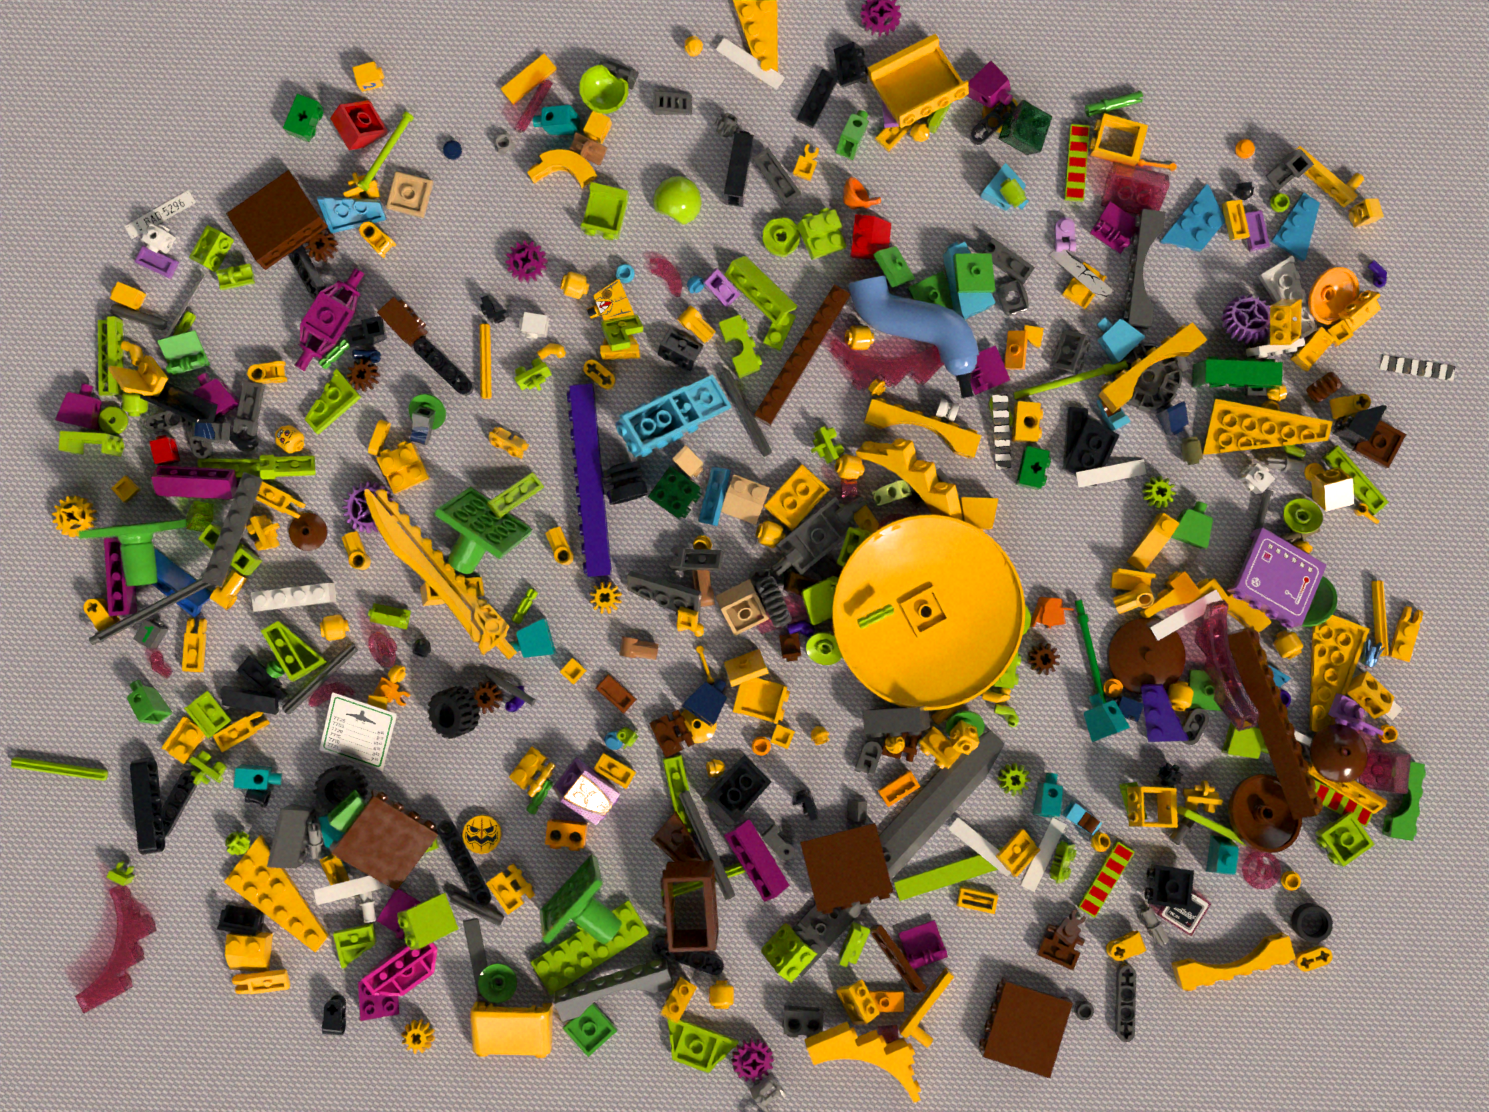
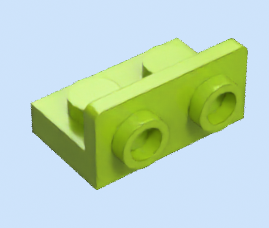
M207 225L189 258L216 272L232 246L234 239Z
M852 922L838 955L839 965L847 967L849 962L852 964L857 963L870 933V928Z

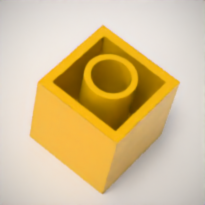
M1337 467L1311 474L1312 500L1325 511L1354 504L1353 478L1341 468Z

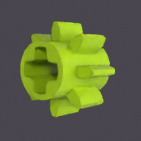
M243 831L230 833L225 840V846L228 847L226 851L231 855L244 854L250 847L249 835Z

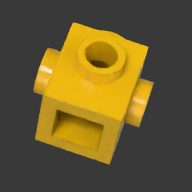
M960 720L950 731L952 748L957 752L969 755L972 750L978 747L979 738L976 727Z

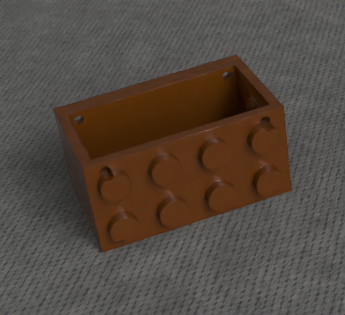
M714 860L667 862L666 869L662 871L663 878H660V888L664 890V896H662V908H665L663 925L667 926L665 944L669 945V952L715 951L719 936ZM703 881L707 929L677 930L673 882Z

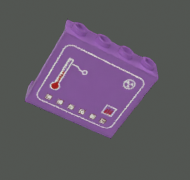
M1263 527L1253 530L1249 537L1253 539V543L1234 586L1227 588L1226 591L1233 594L1234 598L1249 603L1251 608L1261 610L1267 617L1280 621L1284 627L1302 626L1327 565Z

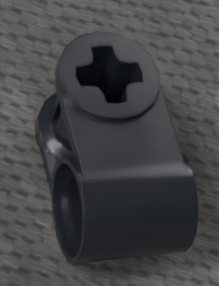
M334 995L324 1005L322 1034L343 1035L346 1028V1000L341 995Z

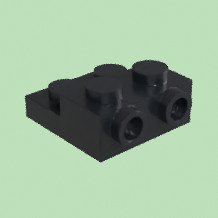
M1151 864V868H1148L1146 873L1147 879L1150 880L1149 888L1146 887L1144 892L1145 899H1148L1147 903L1191 910L1194 871Z

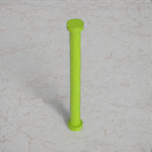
M405 111L402 114V120L363 180L358 182L357 185L362 190L368 191L370 182L409 122L413 121L414 117L410 113Z

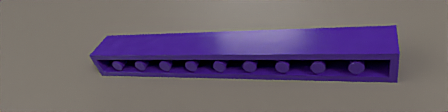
M592 383L569 386L570 391H567L568 403L571 402V410H568L569 421H573V429H570L571 440L575 441V448H572L573 460L576 459L577 467H574V476L578 478L579 486H576V496L580 497L581 504L577 506L578 516H582V524H579L580 535H584V543H581L582 555L585 554L586 562H583L584 574L587 573V577L612 575L604 484L601 475L602 463L595 390Z

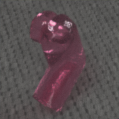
M153 652L150 656L152 670L168 679L173 671L165 666L163 655L160 652Z

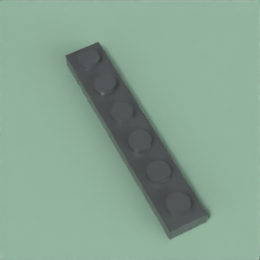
M243 473L202 582L223 587L263 483V479Z

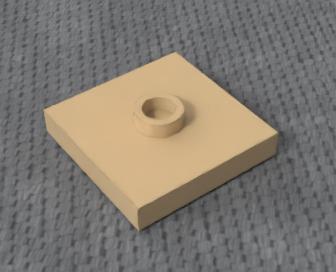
M395 171L386 208L424 219L434 182L429 179Z

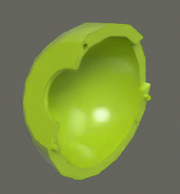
M596 65L589 68L582 75L579 83V93L585 106L591 111L600 114H610L616 112L625 103L628 96V83L622 78L614 77L603 65Z
M673 176L662 181L656 188L653 197L654 210L656 212L667 215L682 225L693 221L699 214L702 205L701 194L696 184L682 176Z

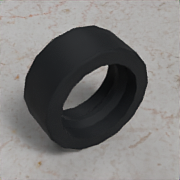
M1305 903L1294 910L1291 917V925L1294 932L1304 940L1321 942L1331 934L1333 920L1326 909L1314 903ZM1311 911L1319 913L1322 917V926L1314 934H1308L1302 929V919Z

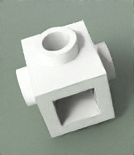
M150 223L149 227L144 230L141 240L148 244L146 248L155 253L161 251L168 254L176 238L169 234L170 230L159 224L157 227Z
M1259 463L1247 465L1241 472L1243 475L1239 478L1243 482V487L1253 491L1255 494L1263 493L1275 480L1269 473V469Z

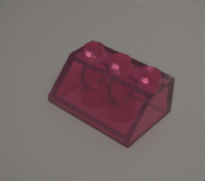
M1113 161L1106 180L1101 206L1106 207L1111 201L1128 213L1138 214L1142 209L1160 211L1170 186L1169 175Z

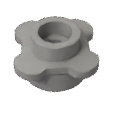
M503 133L493 140V144L499 149L498 153L500 155H505L507 151L515 149L516 145L511 141L509 133Z

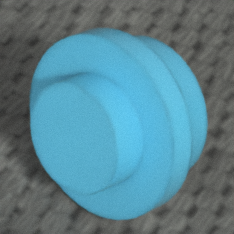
M622 264L616 269V278L621 283H629L633 280L635 272L632 266Z

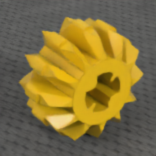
M600 582L601 589L595 585L593 588L597 593L590 592L591 596H595V599H591L590 603H597L593 607L594 610L601 606V614L604 613L605 607L607 613L610 614V607L614 610L618 609L614 604L615 602L622 603L621 600L616 599V597L622 596V593H614L618 586H614L611 589V582H608L606 588L604 582ZM609 593L610 597L608 598H610V601L602 602L601 599L603 597L601 595Z
M420 1019L418 1023L416 1020H412L411 1025L406 1024L404 1027L406 1031L401 1033V1036L405 1038L402 1040V1044H408L406 1051L413 1048V1054H416L418 1049L421 1053H424L426 1048L430 1049L432 1046L431 1042L435 1040V1036L431 1035L435 1030L428 1028L430 1022L424 1025L423 1019ZM417 1034L421 1035L419 1039L415 1037Z

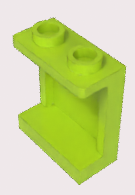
M591 182L584 220L580 225L581 230L589 236L597 234L606 240H619L629 200L628 190Z
M60 431L58 450L84 455V443L101 444V453L121 457L124 451L123 438L110 434Z
M446 893L436 894L410 909L397 913L398 923L404 931L405 942L410 950L420 949L459 929Z

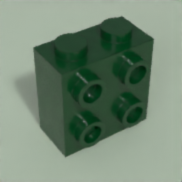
M669 466L648 495V498L680 520L688 516L691 511L689 508L693 502L697 503L701 498L702 493L700 492L702 488Z

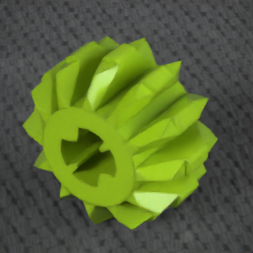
M1158 476L1157 479L1151 477L1150 482L1144 483L1148 489L1141 491L1142 493H1147L1143 500L1149 499L1148 505L1152 506L1155 504L1157 509L1161 505L1167 507L1168 502L1174 501L1170 495L1176 494L1175 491H1171V488L1175 485H1168L1169 478L1163 480L1162 476ZM1161 489L1162 493L1157 495L1156 491Z
M1014 762L1012 768L1005 764L1006 771L1003 769L999 770L1003 776L997 777L998 780L1003 781L999 784V787L1004 788V793L1006 794L1011 791V795L1015 796L1017 790L1022 795L1023 791L1021 788L1023 787L1027 790L1029 788L1025 785V782H1031L1030 778H1025L1030 774L1029 771H1023V765L1017 768V763ZM1016 775V779H1018L1017 782H1013V784H1011V776L1015 777Z

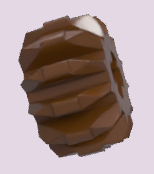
M323 230L322 233L320 232L306 242L309 245L305 247V250L309 252L308 256L311 258L315 257L317 262H320L321 259L327 262L328 257L334 259L332 253L338 252V249L335 248L338 245V241L334 240L335 236L332 233L329 234L327 230Z
M361 359L360 364L357 361H353L355 367H348L352 371V373L347 374V377L351 379L349 384L354 385V389L357 391L362 389L363 392H366L367 387L373 390L374 386L372 384H379V381L375 378L381 376L380 373L376 372L378 366L373 365V362L370 360L366 362L364 359Z
M1328 372L1308 386L1306 391L1315 403H1319L1340 389L1342 383L1337 375L1333 372Z
M1039 643L1038 648L1032 646L1034 653L1028 652L1027 654L1032 656V659H1028L1027 663H1034L1030 669L1035 670L1037 668L1036 674L1040 675L1043 671L1044 675H1049V670L1052 672L1056 671L1053 665H1060L1059 662L1055 661V659L1060 658V655H1054L1057 648L1054 647L1050 650L1051 644L1049 643L1045 647L1043 643ZM1045 654L1047 662H1043L1042 664V660L1040 659V657L1044 656Z
M487 681L485 686L480 682L478 683L479 688H472L476 693L474 698L475 700L477 699V705L480 709L482 708L483 714H486L488 710L490 713H493L494 707L500 708V704L496 701H503V698L498 697L502 690L495 691L498 686L497 684L491 687L490 681ZM486 693L490 697V700L487 702L486 699L482 698Z

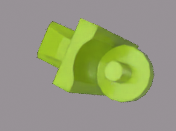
M250 263L216 271L220 290L255 283Z
M540 358L532 360L531 365L533 368L526 371L524 366L515 369L516 377L514 379L521 390L526 388L530 390L536 387L540 391L542 390L540 384L546 382L545 378L552 375L546 363L542 362Z
M824 426L813 433L816 438L812 441L815 447L810 451L811 453L817 452L820 458L824 457L827 464L839 458L838 456L844 453L841 444L833 446L831 439L837 437L834 427L825 428Z
M205 751L200 752L196 758L192 756L189 760L191 765L200 770V772L196 770L191 772V775L195 777L193 781L195 785H199L201 782L208 785L210 780L206 778V775L221 783L223 781L222 775L227 767L220 761H217L212 768L206 766L212 756Z

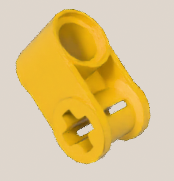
M364 222L359 228L360 235L383 258L386 257L385 254L392 246L395 247L397 245L373 223ZM368 229H374V233L371 236H366Z
M285 361L254 364L247 371L250 380L259 384L284 383L288 381V378L285 377ZM262 370V376L256 379V372Z
M1364 393L1331 399L1329 404L1332 417L1336 419L1366 410L1371 405V399ZM1356 401H1361L1362 405H1357Z
M103 598L89 599L84 603V611L98 632L121 621L118 616H108V603Z
M1138 930L1111 940L1106 945L1107 954L1116 961H1123L1132 956L1142 954L1147 950Z

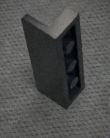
M167 382L159 397L144 396L142 394L140 396L145 401L195 423H214L218 404Z

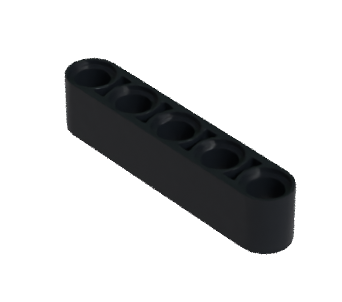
M153 757L134 760L130 764V776L138 850L142 855L162 852L165 849V834L157 762Z
M449 819L442 820L437 827L438 834L474 902L483 907L488 905L492 897L490 890L456 826ZM443 823H449L452 826L450 833L444 834L441 832L440 827ZM453 840H458L461 843V847L457 851L450 849L449 845ZM462 857H467L470 860V864L466 868L459 866V860ZM472 874L479 877V881L475 885L468 883V877ZM486 892L488 899L484 902L478 901V893Z

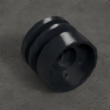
M640 462L617 464L601 472L602 478L611 477V479L604 482V485H614V488L607 492L610 505L632 501L649 494L645 481L636 482V478L642 476L643 472H633L641 468Z

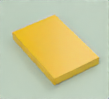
M801 464L763 507L792 532L830 489Z

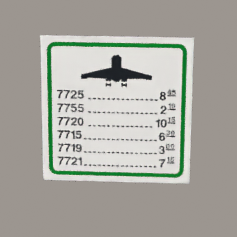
M332 692L319 750L383 771L397 714Z

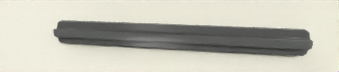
M686 790L679 794V798L707 860H714L715 878L726 900L731 899L735 896V892L690 792Z

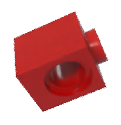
M167 435L155 437L156 440L149 441L154 464L163 466L180 461L175 439Z

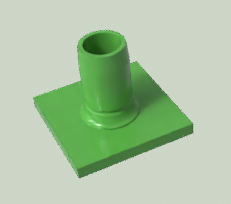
M472 487L467 488L437 508L434 514L460 532L447 560L451 567L464 574L473 573L486 551L501 559L525 540L533 531L532 528L510 513L498 519L487 505V502L490 500Z
M188 519L108 526L78 531L79 539L108 536L118 537L121 543L120 550L126 586H136L158 582L154 543L152 542L154 533L189 526Z
M593 854L583 862L539 911L542 940L547 944L553 940L571 919L602 944L608 943L620 929L622 921L593 896L603 885L598 859Z

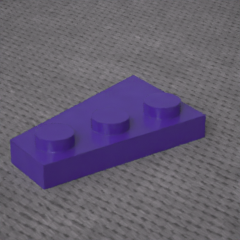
M1142 685L1141 691L1148 742L1188 741L1189 738L1181 726L1179 717L1176 716L1173 710L1172 703L1163 685Z

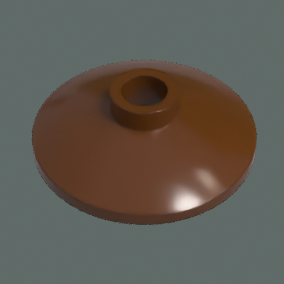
M300 514V517L298 519L294 518L290 524L289 537L293 545L298 549L304 551L316 550L324 544L327 538L326 523L316 514ZM305 528L309 529V533L307 535H304L303 530Z

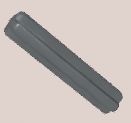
M118 304L111 306L110 312L112 315L159 330L167 328V321L165 319Z
M454 892L450 898L451 903L497 926H500L504 920L503 915L485 906L477 905L473 900L458 892Z

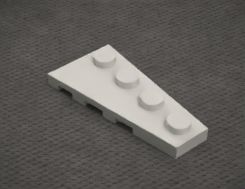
M1291 256L1258 277L1274 303L1281 299H1302L1301 338H1304L1316 331L1317 328L1305 299L1304 289L1302 290L1299 281L1300 275L1296 271L1294 257Z

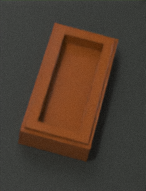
M607 674L595 688L623 714L637 700L610 674Z

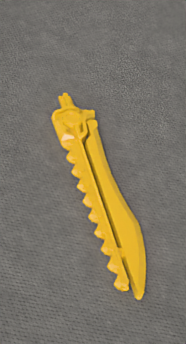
M365 489L363 495L365 496L371 516L392 552L420 575L440 596L468 632L471 640L479 643L478 649L481 655H485L486 652H489L496 646L508 660L511 659L517 652L505 640L506 633L510 627L508 623L487 603V600L477 598L476 588L465 585V576L454 573V568L448 562L445 563L443 561V552L438 549L433 550L431 539L421 537L420 527L410 525L409 515L399 513L398 503L388 501L387 491L379 489L375 492V497L369 489Z

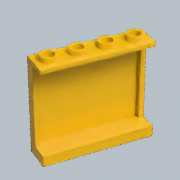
M936 33L868 67L870 82L900 128L911 125L914 121L927 117L932 112L945 108L948 104L960 100L969 94L968 81H962L941 50Z

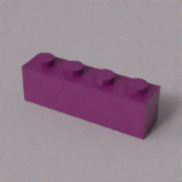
M157 466L151 476L156 496L227 500L234 498L238 488L235 469Z
M118 537L104 538L108 616L132 615L137 612L136 586H126L120 550L121 543Z
M750 819L737 824L724 834V837L764 902L776 898L790 886Z

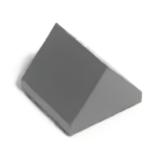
M848 800L847 820L857 822L867 820V801Z

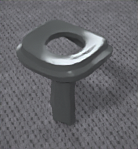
M1019 280L1002 284L997 288V297L1005 315L1011 316L1028 309L1027 292ZM1010 291H1015L1019 294L1020 301L1017 305H1009L1007 303L1006 297H1008Z

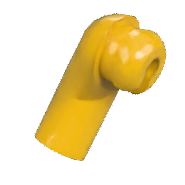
M124 340L121 343V349L130 352L131 363L134 366H139L144 358L142 348Z
M550 343L540 349L537 354L542 360L550 354L563 358L566 355V351L561 344Z
M700 622L695 630L689 629L697 637L704 634V627ZM677 625L678 632H679V631L686 630V629H689V628H686V627Z
M1002 687L1000 693L985 691L982 699L995 703L1003 702L1010 699L1011 690Z

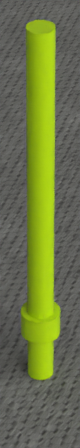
M1126 361L1112 365L1108 363L1102 365L1101 368L1015 391L1013 395L1015 399L1097 376L1112 375L1115 371L1128 368Z

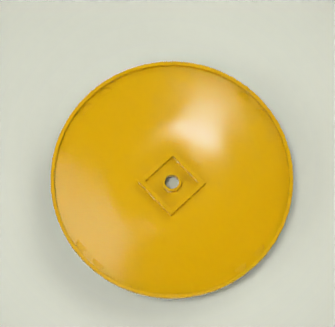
M919 515L903 518L883 526L867 537L854 550L845 563L836 584L832 605V623L836 642L844 661L851 672L866 688L877 696L902 707L925 706L924 710H940L964 704L978 697L993 686L1005 673L1013 661L1022 639L1025 624V600L1020 578L1013 563L1000 545L989 535L959 519L939 515ZM887 604L893 606L894 614L885 616L884 619L872 625L868 624L869 626L864 629L858 626L857 619L863 616L866 617L867 614L879 608L883 609V606ZM924 606L930 608V614L927 617L921 615V609Z

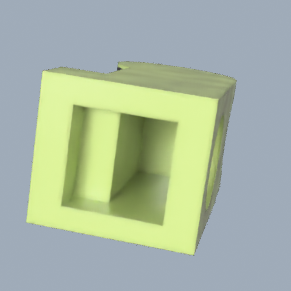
M905 480L896 481L872 492L877 507L912 495L909 485Z

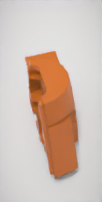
M1039 597L1030 627H1035L1036 622L1046 625L1049 629H1051V626L1066 624L1064 610L1072 611L1074 609L1063 608L1062 599Z

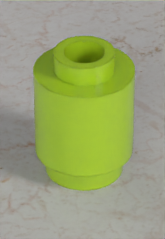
M1008 178L1000 184L1002 187L999 190L1008 204L1014 208L1027 199L1026 193L1016 179L1011 180Z

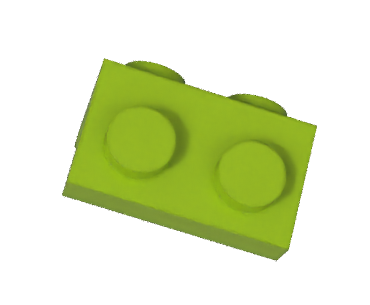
M832 576L802 590L801 594L812 625H817L832 618L833 596L838 577Z
M784 923L761 949V953L776 973L790 983L798 977L802 970L817 955L814 949L802 942L787 923Z

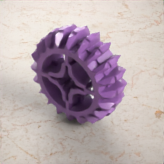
M1244 294L1240 298L1236 296L1233 301L1228 302L1223 310L1222 327L1227 328L1226 333L1232 334L1231 339L1236 337L1238 342L1243 340L1245 345L1249 342L1253 345L1257 341L1261 342L1270 335L1271 305L1266 306V300L1260 301L1259 296L1253 298L1252 294L1248 297Z
M367 481L366 485L360 482L359 489L356 486L352 487L354 493L347 492L350 498L343 499L348 504L342 506V509L348 510L343 515L344 517H350L347 523H353V529L359 527V532H364L366 529L367 533H371L373 528L374 532H379L374 521L370 523L363 522L371 513L369 510H366L368 508L363 504L366 503V500L360 498V496L363 495L365 489L376 492L379 489L385 490V486L379 487V483L376 482L372 485L370 481ZM387 491V498L391 494L390 491ZM388 498V501L392 502L394 498ZM356 503H357V504L359 505V507H360V511H359V513H358V515H359L358 517H357L356 512H355V505H356Z

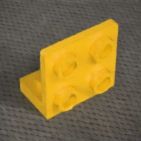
M148 355L144 356L138 370L111 365L108 368L121 389L127 393L134 392L144 396L159 397L168 380V377L154 358Z
M935 726L918 742L921 745L919 749L925 755L929 756L931 754L936 758L934 763L942 770L944 767L949 769L962 754V752H957L952 748L951 741Z

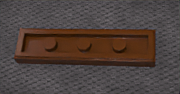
M881 924L873 925L870 928V934L913 993L924 992L927 989L926 985Z

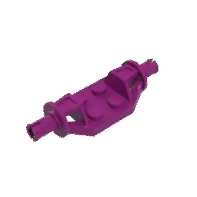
M354 268L346 282L337 280V283L319 292L300 323V343H298V346L302 347L303 352L294 366L305 372L313 357L317 356L322 359V355L336 345L356 312L358 296H361L356 287L365 275L363 272ZM341 287H344L336 297L333 296ZM310 333L312 334V337L309 341L308 346L306 347V343Z

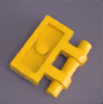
M531 746L509 778L524 790L530 785L531 788L527 794L534 797L537 792L541 791L546 779L552 776V771L556 765L549 762L545 766L544 764L548 758ZM540 771L541 774L535 781L533 778Z
M514 863L507 867L511 875L507 877L501 871L486 882L507 915L525 903L521 897L523 894H526L529 899L536 895L531 889L533 887L530 882H526L522 876L523 872L520 868L517 869ZM514 879H516L521 887L518 891L511 883Z

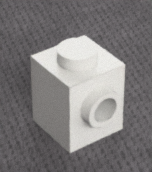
M524 312V316L520 318L519 328L522 333L530 339H537V337L547 338L548 316Z

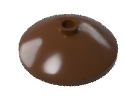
M1333 724L1323 727L1314 735L1310 744V758L1314 768L1322 777L1331 782L1346 783L1357 779L1364 772L1368 762V750L1363 738L1354 729L1341 724ZM1344 749L1347 751V755H1344Z

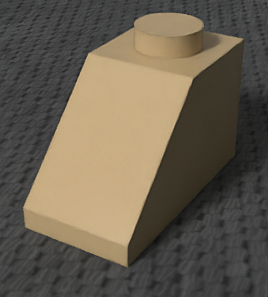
M686 445L672 459L674 464L689 478L697 477L704 470L702 468L703 462Z

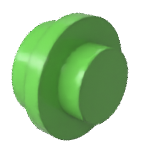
M269 661L267 663L266 672L271 677L279 678V676L284 675L285 671L279 661Z

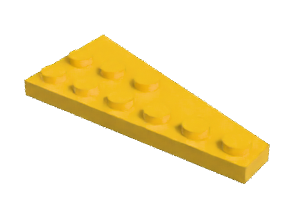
M732 0L751 55L761 61L760 67L763 71L773 69L778 72L777 0Z
M1214 399L1202 455L1328 441L1333 421Z
M1332 615L1322 624L1312 626L1309 730L1318 732L1323 727L1336 723L1335 718L1328 715L1336 693L1344 696L1347 693L1364 646V641H1366L1369 628Z
M259 835L224 883L316 953L329 934L317 916H314L308 907L309 904L302 898L298 892L299 889L285 868L267 867L271 849L266 844L264 837Z

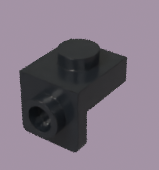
M488 295L481 297L483 304H480L483 315H487L491 323L495 322V324L504 322L505 318L509 317L505 309L498 312L495 311L492 300Z

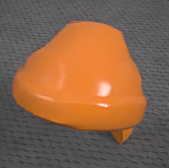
M852 176L846 179L843 187V202L850 209L869 208L872 205L881 203V197L869 198L866 189L858 179Z

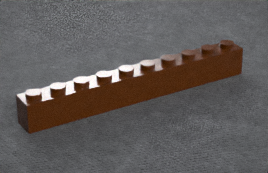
M1254 626L1232 631L1225 638L1293 819L1317 816L1322 811V800L1316 794L1315 782L1310 778L1308 763L1303 759L1301 745L1294 735V726L1289 722L1287 707L1281 701V692L1279 687L1275 685L1273 670L1266 661L1267 654L1260 645L1259 633L1254 629Z

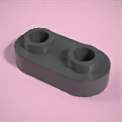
M1196 708L1188 713L1182 728L1184 732L1190 731L1191 736L1188 741H1182L1184 744L1194 745L1199 741L1209 722V715L1205 710ZM1198 714L1200 719L1195 721L1194 717Z

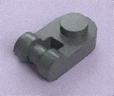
M868 741L864 744L854 771L859 773L862 771L867 773V776H874L882 754L881 746L877 742ZM865 759L872 761L870 766L864 764Z

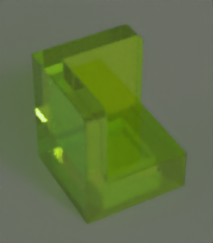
M194 500L186 515V529L204 532L213 521V504Z

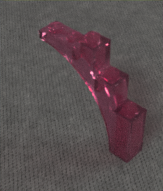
M836 338L829 345V348H831L829 350L830 353L837 359L840 357L844 361L843 365L850 372H855L851 377L853 380L851 382L852 385L859 391L862 389L864 392L879 376L882 377L881 381H884L887 387L891 386L893 389L909 373L912 375L911 378L918 385L921 383L924 386L944 365V363H941L939 350L935 345L920 354L893 360L875 359L861 355L847 348Z
M1223 599L1206 604L1203 625L1197 628L1194 642L1205 654L1204 671L1216 685L1213 700L1238 731L1256 727L1259 712L1245 692L1232 660L1227 634L1228 603Z
M117 885L109 890L117 916L116 941L108 964L100 976L87 989L75 996L83 1014L133 987L132 979L125 969L145 959L144 951L136 941L157 931L155 921L149 914L141 917L140 909L133 902L131 891L127 886Z

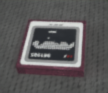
M1192 891L1191 910L1161 906L1157 915L1192 936L1212 903Z

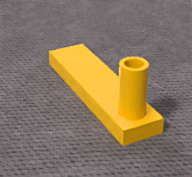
M1299 146L1295 149L1302 150L1314 164L1304 174L1343 208L1355 200L1358 196L1355 190L1364 181V177L1360 173H1355L1344 184L1304 148Z
M946 967L898 1028L903 1037L907 1039L911 1035L926 1048L932 1044L933 1038L917 1025L954 978L953 973Z

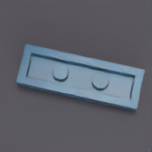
M712 466L698 522L718 526L731 470Z

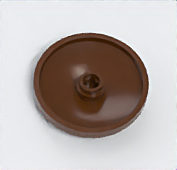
M1153 618L1131 620L1122 625L1109 642L1107 662L1110 672L1114 678L1122 683L1125 689L1131 692L1142 694L1141 686L1144 684H1162L1164 689L1167 690L1169 685L1177 682L1184 670L1186 653L1179 634L1174 631L1164 638L1157 640L1150 628L1161 622V620Z
M1268 774L1253 775L1243 779L1234 788L1229 800V819L1235 834L1247 847L1261 853H1276L1287 849L1295 842L1301 830L1302 819H1293L1278 777Z

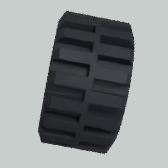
M455 686L437 692L431 697V701L428 703L429 709H427L430 716L428 718L432 723V728L436 729L438 735L441 734L443 738L452 739L473 731L479 722L477 720L480 719V707L477 705V699H474L475 695L469 693V689Z
M337 765L320 774L319 780L314 785L317 786L314 789V794H317V797L314 799L316 802H320L319 808H325L324 812L328 814L342 802V800L334 796L332 786L336 779L344 780L350 788V794L356 790L365 801L366 798L364 796L368 794V790H365V787L368 786V783H364L363 779L366 777L364 774H359L361 772L359 769H353L354 766Z

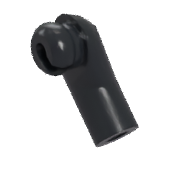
M233 433L229 438L240 451H252L258 446V441L254 437L242 439L237 433Z

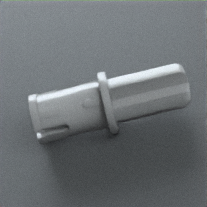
M1287 456L1283 458L1267 457L1265 458V466L1267 468L1281 469L1284 472L1287 470L1302 472L1305 468V461L1303 459H1289Z
M313 823L312 828L311 825L308 826L309 839L307 844L310 846L311 858L320 859L323 844L320 824Z
M1146 907L1141 910L1140 913L1148 925L1147 929L1152 932L1158 945L1167 944L1169 939L1161 926L1162 922L1158 921L1152 907Z

